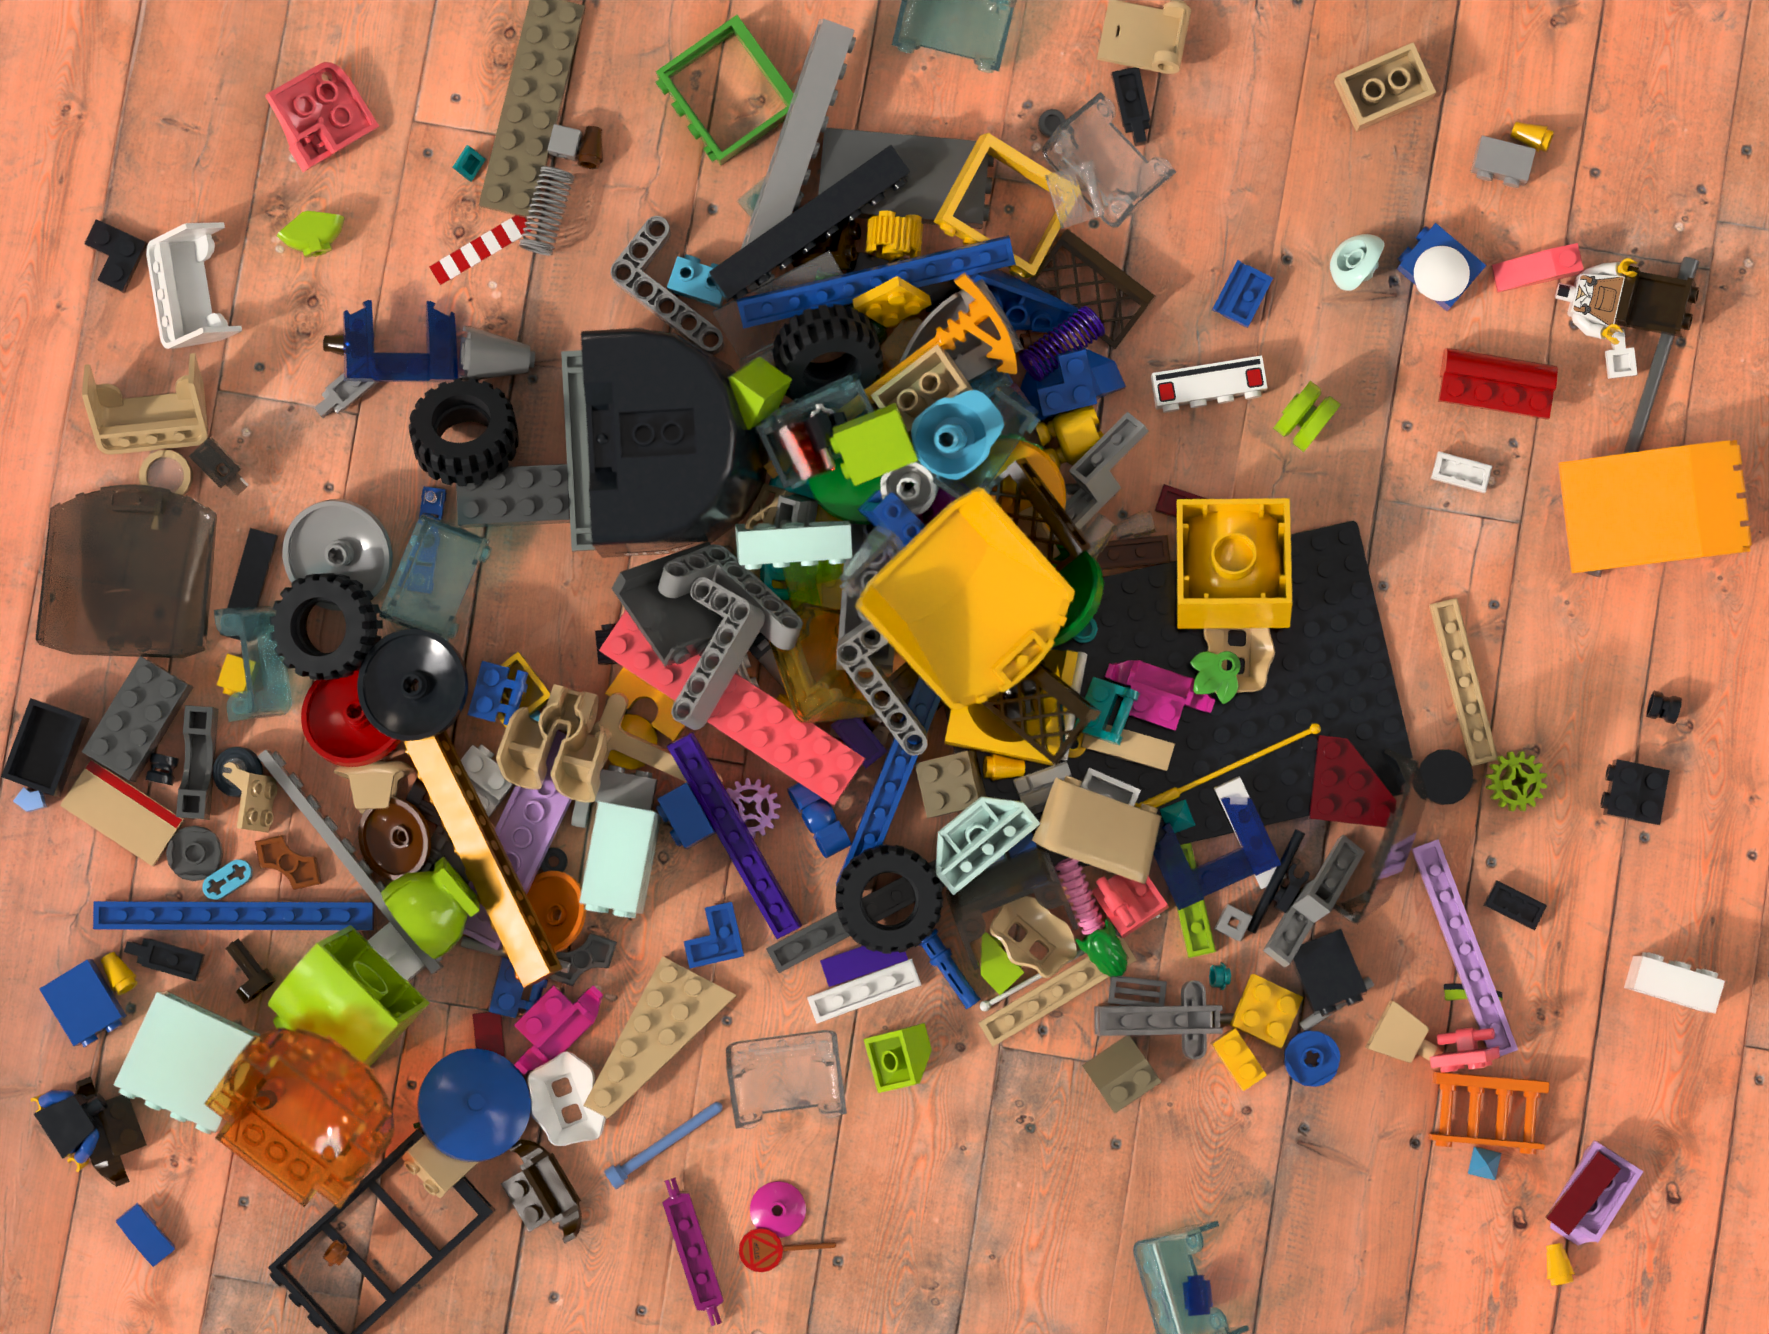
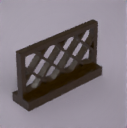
M1068 229L1065 230L1059 241L1041 263L1035 276L1031 277L1027 282L1052 296L1054 295L1049 291L1056 290V298L1061 299L1060 289L1076 287L1078 303L1071 305L1080 309L1082 306L1098 304L1099 317L1103 326L1105 322L1120 321L1121 333L1115 341L1107 335L1100 337L1114 349L1118 347L1156 297ZM1063 246L1071 252L1073 264L1057 267L1055 255ZM1075 256L1084 263L1076 264ZM1051 260H1052V261H1053V267H1051V268H1046V267L1048 266V264H1049V263L1051 262ZM1089 266L1092 268L1095 281L1079 283L1077 267ZM1073 268L1075 284L1059 286L1057 270ZM1054 270L1056 287L1044 288L1036 282L1042 272ZM1097 273L1104 277L1106 280L1098 281ZM1112 283L1115 286L1117 298L1101 300L1099 284ZM1095 284L1097 301L1081 303L1079 287ZM1119 290L1125 293L1127 297H1120ZM1133 299L1141 306L1133 316H1122L1121 300ZM1117 301L1119 317L1103 320L1101 303ZM1131 319L1124 328L1123 320Z
M1025 457L1015 460L1004 472L983 488L988 494L996 495V503L1000 508L1002 496L1015 498L1014 513H1005L1008 517L1013 518V522L1017 527L1019 519L1032 521L1031 535L1025 536L1034 546L1035 541L1049 543L1046 559L1051 565H1057L1055 569L1058 573L1077 557L1092 548ZM1009 475L1017 483L1016 494L1003 492V481ZM1021 499L1029 500L1032 503V516L1019 514ZM1037 522H1043L1049 526V539L1036 537ZM1054 544L1064 546L1070 556L1063 561L1054 560Z
M1039 662L1027 674V677H1024L1017 683L1018 698L1006 700L1005 692H999L1000 701L990 702L987 699L982 704L1048 760L1058 765L1091 720L1095 721L1101 711L1042 662ZM1033 680L1036 683L1037 695L1024 697L1023 682ZM1053 697L1056 699L1057 712L1045 714L1043 698ZM1037 700L1039 715L1026 717L1025 701ZM1019 702L1020 718L1010 719L1007 716L1006 704ZM1074 714L1080 719L1079 723L1073 730L1065 731L1064 715ZM1058 716L1059 732L1046 734L1045 718ZM1039 719L1041 735H1029L1027 732V721ZM1060 736V748L1053 755L1048 750L1047 738Z

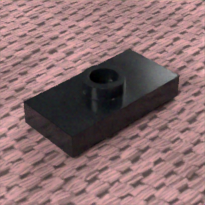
M1495 880L1484 903V906L1531 930L1536 929L1547 905Z

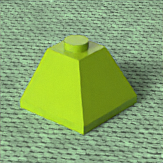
M925 1023L864 1039L878 1093L916 1085L921 1082L932 1051Z

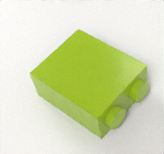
M896 403L833 427L834 437L830 438L831 445L835 454L841 453L844 463L840 464L846 480L852 479L854 486L918 461L911 438Z

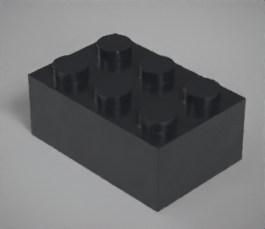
M30 698L1 777L49 795L61 797L89 718Z

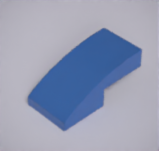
M138 1202L116 1219V1223L153 1267L175 1250V1245L156 1226L155 1220Z

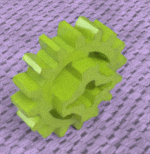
M1513 751L1507 752V759L1503 756H1498L1499 764L1489 765L1493 770V774H1486L1485 776L1492 781V784L1486 786V789L1494 791L1490 796L1491 800L1499 798L1498 806L1503 808L1508 804V811H1515L1516 806H1518L1520 811H1526V804L1535 807L1534 798L1543 799L1544 797L1539 792L1540 788L1544 789L1548 786L1541 783V779L1547 777V773L1539 772L1543 764H1533L1535 759L1533 755H1529L1525 759V752L1518 751L1516 757ZM1519 763H1522L1525 766H1527L1530 769L1531 773H1526L1525 771H1523ZM1506 768V773L1502 779H1499L1501 772ZM1520 777L1521 782L1517 786L1512 785V780ZM1533 784L1531 792L1527 794L1528 788ZM1502 790H1507L1511 792L1512 798H1514V800L1505 796Z

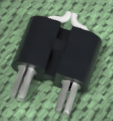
M821 403L816 405V410L812 411L811 417L803 423L814 453L821 454L826 469H832L835 467L831 454L834 450L830 442V438L834 437L833 427L848 421L844 412H834L830 408H825ZM820 409L824 412L830 413L829 416L828 414H821L815 416V414L820 412Z

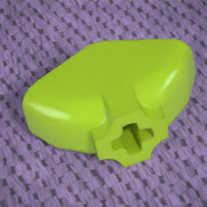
M304 211L277 234V237L289 248L303 252L306 258L317 257L332 250L331 244L341 233L345 218L337 214Z

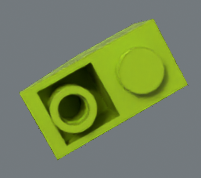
M985 932L981 937L980 975L1001 995L1025 972L1021 969L1022 966L1011 963L1007 953L1002 949L1004 946L1002 942L992 936V934L989 935Z

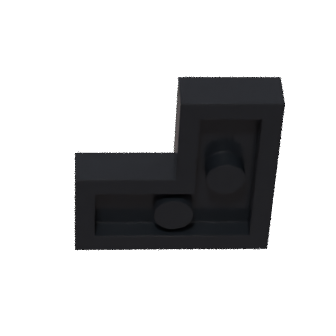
M96 219L84 244L108 255L98 281L125 293L148 243Z

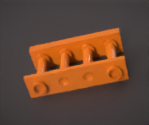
M1433 1071V1083L1440 1084V1089L1442 1090L1439 1134L1429 1133L1428 1139L1436 1140L1435 1146L1452 1147V1142L1517 1147L1520 1148L1519 1153L1536 1154L1537 1149H1545V1144L1534 1142L1537 1100L1541 1098V1093H1549V1082ZM1457 1086H1468L1467 1092H1470L1467 1136L1450 1135L1453 1092L1457 1090ZM1485 1088L1496 1089V1094H1498L1495 1139L1478 1137L1481 1094L1485 1092ZM1513 1090L1524 1091L1523 1097H1526L1523 1141L1506 1140L1509 1097L1513 1095Z

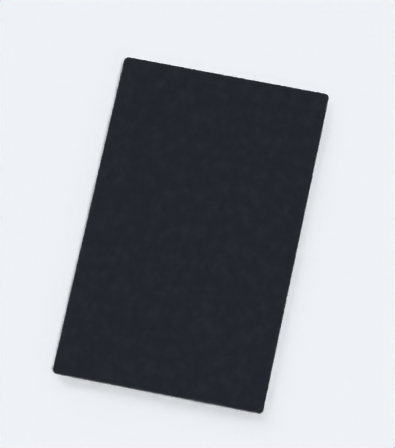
M1349 521L1291 535L1292 610L1290 628H1270L1271 638L1275 647V656L1268 671L1267 683L1263 689L1255 692L1236 693L1225 704H1222L1215 692L1210 693L1209 695L1215 699L1212 712H1203L1184 706L1175 731L1128 716L1124 729L1175 744L1167 771L1126 761L1087 748L1081 756L1059 762L1067 761L1072 778L1083 781L1087 769L1091 768L1140 789L1141 791L1136 800V803L1138 802L1139 804L1171 788L1185 786L1307 730L1313 723L1320 725L1321 731L1318 734L1311 733L1181 793L1179 798L1157 807V814L1161 816L1154 851L1234 833L1214 788L1240 776L1263 826L1309 816L1319 735L1347 738L1393 796L1415 792L1419 789L1417 773L1357 522ZM1177 561L1103 577L1104 587L1101 602L1093 616L1098 628L1095 638L1087 643H1080L1072 638L1050 649L1084 652L1087 654L1080 695L1085 698L1093 677L1130 688L1105 677L1109 664L1130 660H1141L1195 680L1200 671L1196 670L1190 662L1199 653L1208 651V643L1204 637V629H1177ZM1229 630L1228 644L1230 646H1245V631ZM1239 658L1241 668L1238 674H1243L1245 668V661L1244 659ZM1227 660L1228 671L1232 668V663ZM1117 697L1107 725L1113 726L1123 697ZM945 703L944 709L947 722L949 723L951 709ZM1077 740L1070 747L1071 749H1076L1078 747ZM953 746L955 754L971 751V749ZM976 751L986 797L1020 801L1013 780L1020 778V776L991 781L990 778H984V757L991 756V753ZM1025 761L1024 776L1051 766ZM1186 799L1195 826L1169 835L1159 809ZM1043 812L1034 814L1038 821H1040ZM1037 827L1031 831L1033 837ZM1036 843L1047 875L1059 873L1060 870L1057 871L1055 866L1070 857L1048 850ZM1009 851L1006 852L1007 862L1001 871L990 873L984 870L982 872L984 884L987 888L1020 881ZM1078 862V865L1082 867L1090 866V864Z

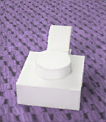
M1615 332L1612 337L1617 338L1620 341L1619 344L1614 345L1611 343L1613 350L1605 351L1608 379L1636 376L1635 349L1626 348L1625 332Z

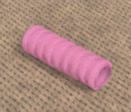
M1067 858L1059 862L1055 868L1057 871L1060 870L1059 878L1064 880L1062 882L1063 887H1067L1065 892L1067 895H1070L1068 900L1070 903H1073V911L1077 912L1075 917L1080 919L1078 924L1080 927H1083L1081 930L1082 934L1089 935L1097 929H1103L1105 922L1100 920L1102 915L1097 912L1099 910L1098 905H1094L1096 900L1094 897H1091L1092 890L1087 888L1089 883L1084 880L1086 878L1085 874L1081 873L1083 870L1082 866L1078 865V860Z

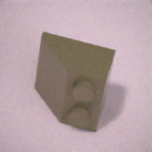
M1126 1035L1082 1065L1114 1113H1117L1161 1083V1080L1129 1035Z

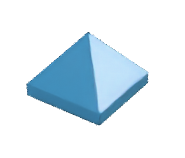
M1474 1146L1467 1174L1496 1180L1502 1153Z

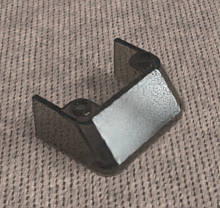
M1033 847L993 863L954 895L946 887V898L974 970L980 967L972 941L982 937L986 929L982 913L1034 893L1038 903L1047 909H1054L1064 905L1073 929L1079 928L1053 860L1046 849Z

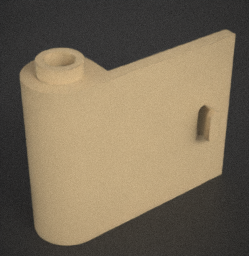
M1109 0L1097 60L1165 74L1179 72L1191 14L1190 7L1181 0H1172L1166 3L1163 10L1118 0Z

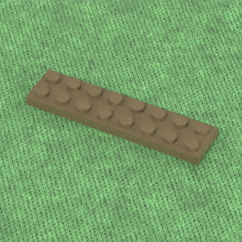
M529 0L479 207L525 218L530 215L528 211L532 209L530 204L533 203L532 198L535 197L533 193L536 192L535 187L538 186L537 181L540 180L538 175L542 174L540 167L547 165L549 157L548 145L553 125L557 124L585 12V5L563 0Z

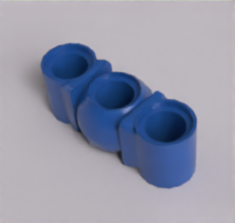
M800 783L787 788L793 804L798 809V812L802 813L805 825L814 834L813 838L825 858H829L851 846L849 836L840 821H837L835 812L829 802Z

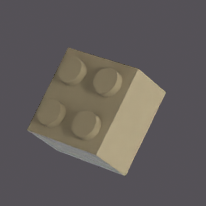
M976 750L915 763L927 818L963 811L981 796L986 797Z

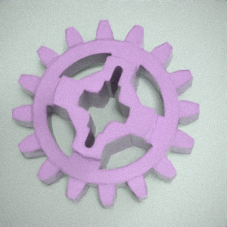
M746 778L745 785L743 786L736 781V790L726 789L732 802L734 801L738 804L739 814L744 823L748 820H757L761 823L756 827H747L753 839H755L757 831L763 836L766 835L764 828L768 826L773 829L772 818L779 819L780 817L774 813V809L781 808L780 804L773 802L778 797L777 793L770 795L768 792L771 786L768 784L762 788L760 779L756 781L755 785H751L749 778ZM745 790L758 791L753 797H744L740 794ZM765 799L769 803L768 816L762 812V803ZM740 800L749 804L755 801L757 803L755 809L761 817L759 818L752 813L746 816L744 814L746 808Z

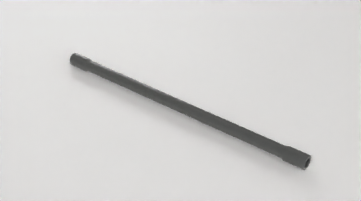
M1683 257L1677 279L1687 280L1688 277L1695 278L1699 261L1690 257ZM1660 335L1623 454L1639 452L1675 336ZM1603 570L1588 571L1585 573L1592 576L1601 577Z

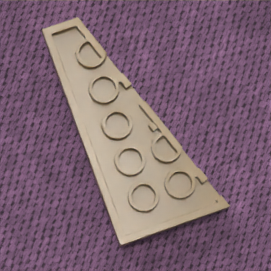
M662 956L583 1106L609 1119L737 995Z

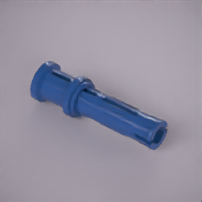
M935 928L929 937L927 936L921 941L920 945L929 956V963L939 968L965 1006V1009H968L980 1001L981 998L978 997L966 977L951 958L952 950L946 948L937 935L939 931Z

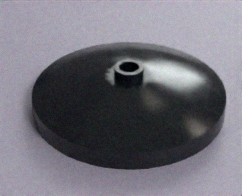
M421 629L399 630L379 640L365 656L358 674V698L366 718L381 733L402 741H425L446 731L462 712L468 693L467 670L456 648L440 635ZM417 682H419L418 689L416 691L414 686Z

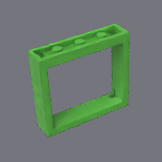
M738 15L728 20L656 71L659 79L656 81V84L664 95L667 93L671 95L675 101L671 105L680 118L684 115L691 123L687 126L696 140L701 137L706 144V147L703 148L704 152L712 162L717 160L720 166L783 123L794 94ZM735 34L786 107L722 152L670 78Z

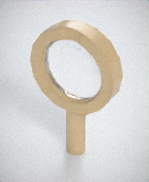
M158 450L150 454L142 462L139 470V482L143 491L150 498L156 500L151 529L162 531L166 503L181 499L189 491L193 482V471L189 462L181 454L171 450Z

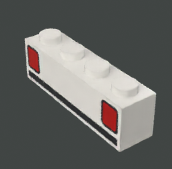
M1262 356L1156 372L1151 375L1156 409L1163 408L1164 413L1180 410L1179 406L1190 404L1191 408L1207 406L1206 401L1217 400L1218 404L1233 402L1236 396L1245 395V399L1262 397L1261 392L1267 390Z

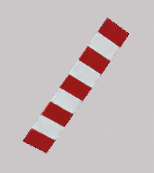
M515 215L429 266L438 283L442 285L521 238V234L525 233L523 228L527 227L525 225L527 220L525 217Z

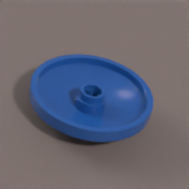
M464 1049L445 1056L431 1068L419 1090L417 1111L423 1132L438 1150L457 1160L481 1162L504 1154L516 1144L528 1124L531 1099L523 1075L508 1059L489 1050Z

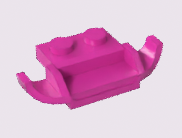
M1141 660L1109 664L1105 675L1107 679L1128 686L1130 689L1140 693L1138 700L1133 703L1129 716L1174 731L1177 728L1184 706L1211 713L1215 703V699L1209 694L1194 693L1195 680L1193 678L1145 663Z
M553 985L514 1024L532 1043L516 1061L514 1066L525 1075L554 1059L560 1053L565 1052L593 1025L598 1015L603 994L592 985L572 1003Z

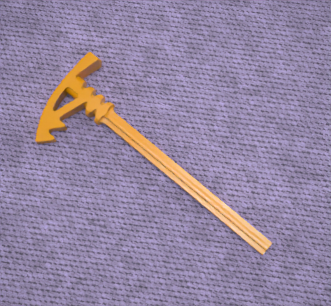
M962 273L954 279V282L975 299L969 303L970 310L967 313L960 310L958 312L959 319L956 321L949 318L947 320V328L937 327L934 338L835 412H844L847 421L853 420L875 403L871 397L874 392L937 344L944 350L954 351L956 349L955 342L958 340L963 343L966 342V334L968 332L992 346V350L986 354V357L1003 361L997 367L998 372L1017 374L1015 350L1006 325L977 284L967 273ZM990 317L998 329L1001 339L995 338L978 325ZM807 433L764 465L767 473L773 479L813 450Z

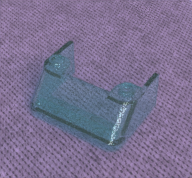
M1006 384L996 388L993 392L996 394V397L992 402L1003 417L1004 427L998 439L990 447L989 455L985 461L958 480L947 479L938 475L932 481L956 499L977 487L983 488L990 494L992 488L989 485L1026 431L1031 434L1040 422V419L1037 418L1039 411Z
M1218 1220L1186 1226L1139 1240L1134 1244L1133 1254L1156 1334H1242L1249 1331L1248 1325L1229 1328L1227 1318L1219 1308H1207L1192 1254L1200 1252L1203 1248L1202 1232L1218 1227Z

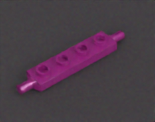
M676 1177L664 1181L670 1197L662 1203L696 1309L699 1311L706 1310L710 1326H715L716 1323L717 1325L722 1323L717 1307L724 1302L723 1295L690 1193H680Z

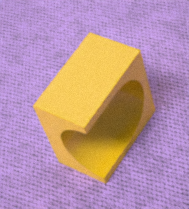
M1290 498L1177 499V629L1290 628L1292 610Z
M1049 650L1041 660L1042 663L1069 686H1072L1078 652ZM997 693L987 699L990 702L997 701L996 699L1000 698V694ZM1053 697L1043 698L1044 713L1057 712L1056 699ZM1033 700L1035 714L1031 716L1039 715L1038 701ZM982 703L971 704L961 709H951L944 744L1050 766L1055 765ZM1058 716L1045 718L1046 734L1059 732ZM1039 719L1027 721V732L1029 735H1041ZM1060 736L1047 738L1048 750L1053 755L1059 749Z

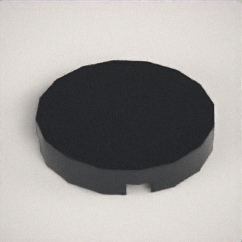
M1449 749L1437 750L1427 755L1420 763L1417 771L1418 786L1421 793L1431 802L1440 805L1454 804L1462 800L1469 793L1473 783V770L1468 760L1460 753Z

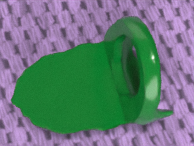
M1105 919L1103 929H1097L1093 933L1086 935L1082 941L1077 938L1075 941L1079 948L1088 954L1090 961L1097 966L1101 973L1110 977L1122 976L1127 969V955L1121 945V941L1115 934V927L1108 919Z

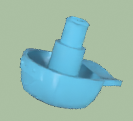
M978 390L966 391L953 398L945 397L937 400L918 415L912 424V444L918 460L932 474L958 480L985 461L989 455L990 447L1002 433L1004 420L1000 411L983 392Z

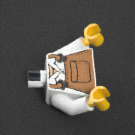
M1627 258L1621 263H1602L1585 269L1582 274L1576 277L1574 286L1559 283L1555 299L1570 302L1567 315L1572 317L1573 323L1586 336L1600 339L1607 338L1612 344L1617 345L1620 341L1612 337L1615 332L1624 333L1618 325L1614 324L1625 279L1621 275L1625 274L1629 277H1635L1637 273L1634 271L1628 272V267L1630 264H1637L1638 262Z

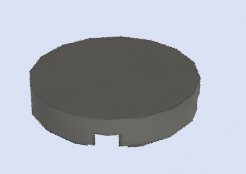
M200 826L184 827L168 842L166 851L168 865L182 879L190 881L205 880L216 872L222 863V843L217 835L208 828Z

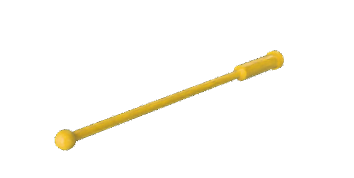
M1313 723L1307 730L1180 788L1174 787L1139 804L1137 802L1134 807L1141 808L1142 803L1157 808L1179 798L1181 793L1311 733L1318 734L1321 731V727L1319 724Z

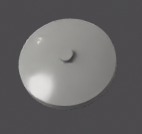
M329 499L315 503L295 517L285 534L283 563L291 583L298 578H305L306 575L342 574L349 576L350 580H357L362 583V589L369 590L375 597L385 586L392 569V546L386 529L372 512L352 501ZM322 600L316 604L325 609L341 611L330 600Z

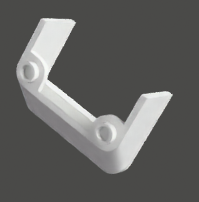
M224 222L185 223L151 240L147 245L146 255L160 340L166 349L221 341L242 331V326H228L227 320L224 319L222 314L212 313L204 261L211 257L215 249L211 234L224 229Z

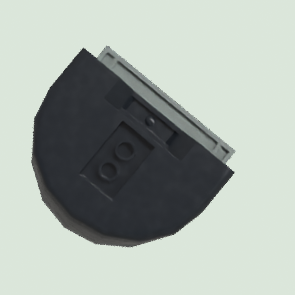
M642 328L581 331L582 350L561 351L572 552L596 550L602 558L676 553L708 541L710 544L745 518L759 495L766 480L767 470L764 468V465L768 463L771 445L768 431L765 429V419L752 429L747 430L728 378L736 371L729 364L677 334Z

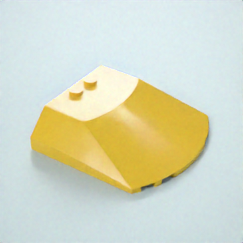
M977 487L951 502L867 583L855 606L947 706L955 710L971 704L985 702L987 698L999 692H1005L1029 674L1055 643L1053 640L1067 620L1066 614L1070 601L1073 602L1075 591L983 488Z

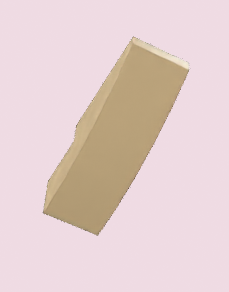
M1107 725L1105 731L1110 732L1112 726ZM1126 729L1122 731L1121 736L1123 739L1120 746L1086 734L1083 735L1081 747L1164 771L1168 770L1175 745L1174 743Z

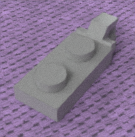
M366 354L325 388L326 390L321 394L325 399L314 408L322 418H325L334 410L339 414L387 375L373 358Z

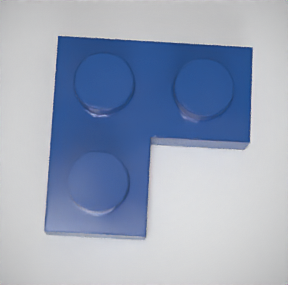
M1083 348L1058 354L1057 357L1063 382L1036 388L1043 417L1097 404L1086 349Z
M733 902L706 907L705 912L711 935L683 941L689 969L744 956Z

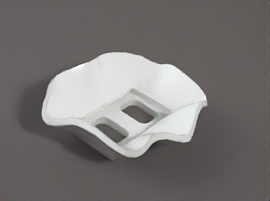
M565 1051L547 1063L535 1068L528 1075L527 1083L530 1089L531 1115L543 1128L553 1145L566 1146L583 1141L597 1140L601 1136L606 1118L583 1106L595 1083V1074L586 1062L575 1054ZM564 1077L568 1078L572 1092L562 1097H556L552 1083ZM577 1104L582 1113V1118L569 1124L566 1123L561 1112L562 1109L569 1105Z

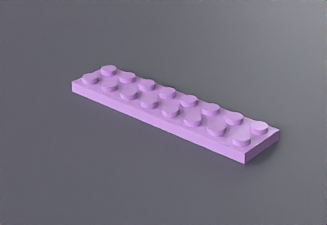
M559 730L555 735L546 761L547 773L542 788L532 790L515 786L495 828V832L526 895L572 799L563 796L555 789L551 777L554 761L562 740L567 735ZM470 881L469 887L478 895L473 883ZM480 904V911L472 917L468 915L463 934L495 950H500L502 942L497 932L492 929L490 918L485 908Z

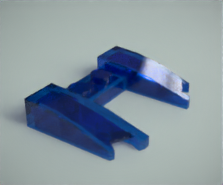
M372 300L364 301L362 303L364 308L351 315L348 310L343 312L344 381L438 383L446 381V383L454 382L453 379H458L455 313L451 312L448 316L434 309L436 303L432 301L426 302L427 353H374Z
M1230 797L1221 798L1241 848L1192 870L1170 822L1163 825L1162 828L1167 833L1155 845L1153 855L1178 910L1203 900L1205 896L1255 874L1257 876L1281 865L1251 798H1247V805L1230 804Z

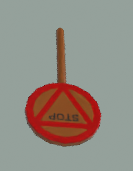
M757 1228L750 1230L743 1236L739 1244V1256L743 1264L752 1271L766 1272L779 1264L783 1251L835 1248L836 1243L783 1246L781 1239L776 1233L769 1229Z

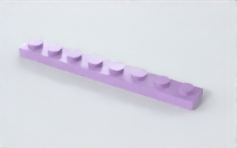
M1439 839L1412 848L1411 851L1478 1028L1494 1029L1495 1039L1483 1040L1486 1048L1499 1046L1500 1057L1517 1051V1045Z

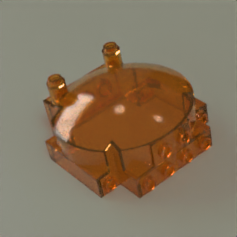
M277 1028L269 1030L259 1037L255 1035L240 1052L204 1103L227 1121L215 1139L304 1208L318 1192L340 1209L390 1145L394 1133L393 1112L387 1103L388 1097L384 1089L372 1074L374 1070L329 1035L324 1037L303 1029L293 1031L287 1028Z

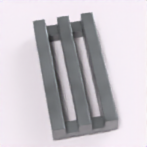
M1112 976L1110 978L1108 1003L1130 1006H1164L1167 982ZM1116 981L1160 986V992L1116 987ZM1115 993L1158 997L1159 1003L1114 997Z

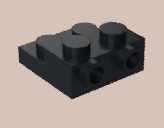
M1613 760L1612 764H1608L1605 780L1609 781L1608 790L1603 792L1600 807L1604 808L1603 815L1660 825L1670 770L1624 760Z

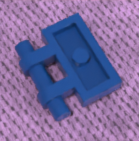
M482 661L468 715L496 723L498 712L506 714L503 724L508 725L511 716L519 709L523 692L526 693L528 684H526L528 673L517 670L515 681L508 679L510 668ZM505 688L512 689L508 705L501 703Z
M501 957L488 1012L516 1018L518 1008L526 1009L527 1012L541 998L543 988L547 987L548 980L544 979L534 984L529 1001L522 1000L524 987L516 978L510 959Z

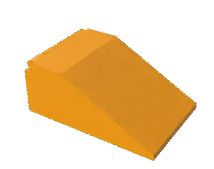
M1737 440L1692 444L1559 462L1571 572L1580 573L1750 552V546H1752L1750 526L1740 527V521L1749 520L1747 499H1737L1738 493L1746 492L1743 470H1733V466L1742 465L1741 450Z

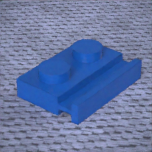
M1237 260L1212 311L1218 312L1224 317L1248 328L1273 277Z

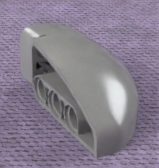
M983 279L975 282L992 303L1006 325L1015 354L1023 350L1020 339ZM961 290L943 301L917 328L900 362L934 338L937 327L947 328V320L949 318L956 321L959 319L958 312L960 310L967 313L970 310L969 303L975 299L966 291ZM990 317L978 325L995 338L1001 339L999 331ZM970 332L966 334V342L963 343L959 340L955 342L956 349L954 351L945 350L968 382L998 366L1002 361L1000 359L987 358L986 354L992 350V346Z

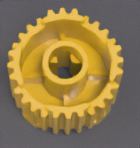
M886 210L879 211V216H871L868 219L866 253L871 254L874 251L877 253L876 257L889 261L894 258L904 257V255H910V258L921 256L923 235L921 216L906 215L905 217H895V212Z

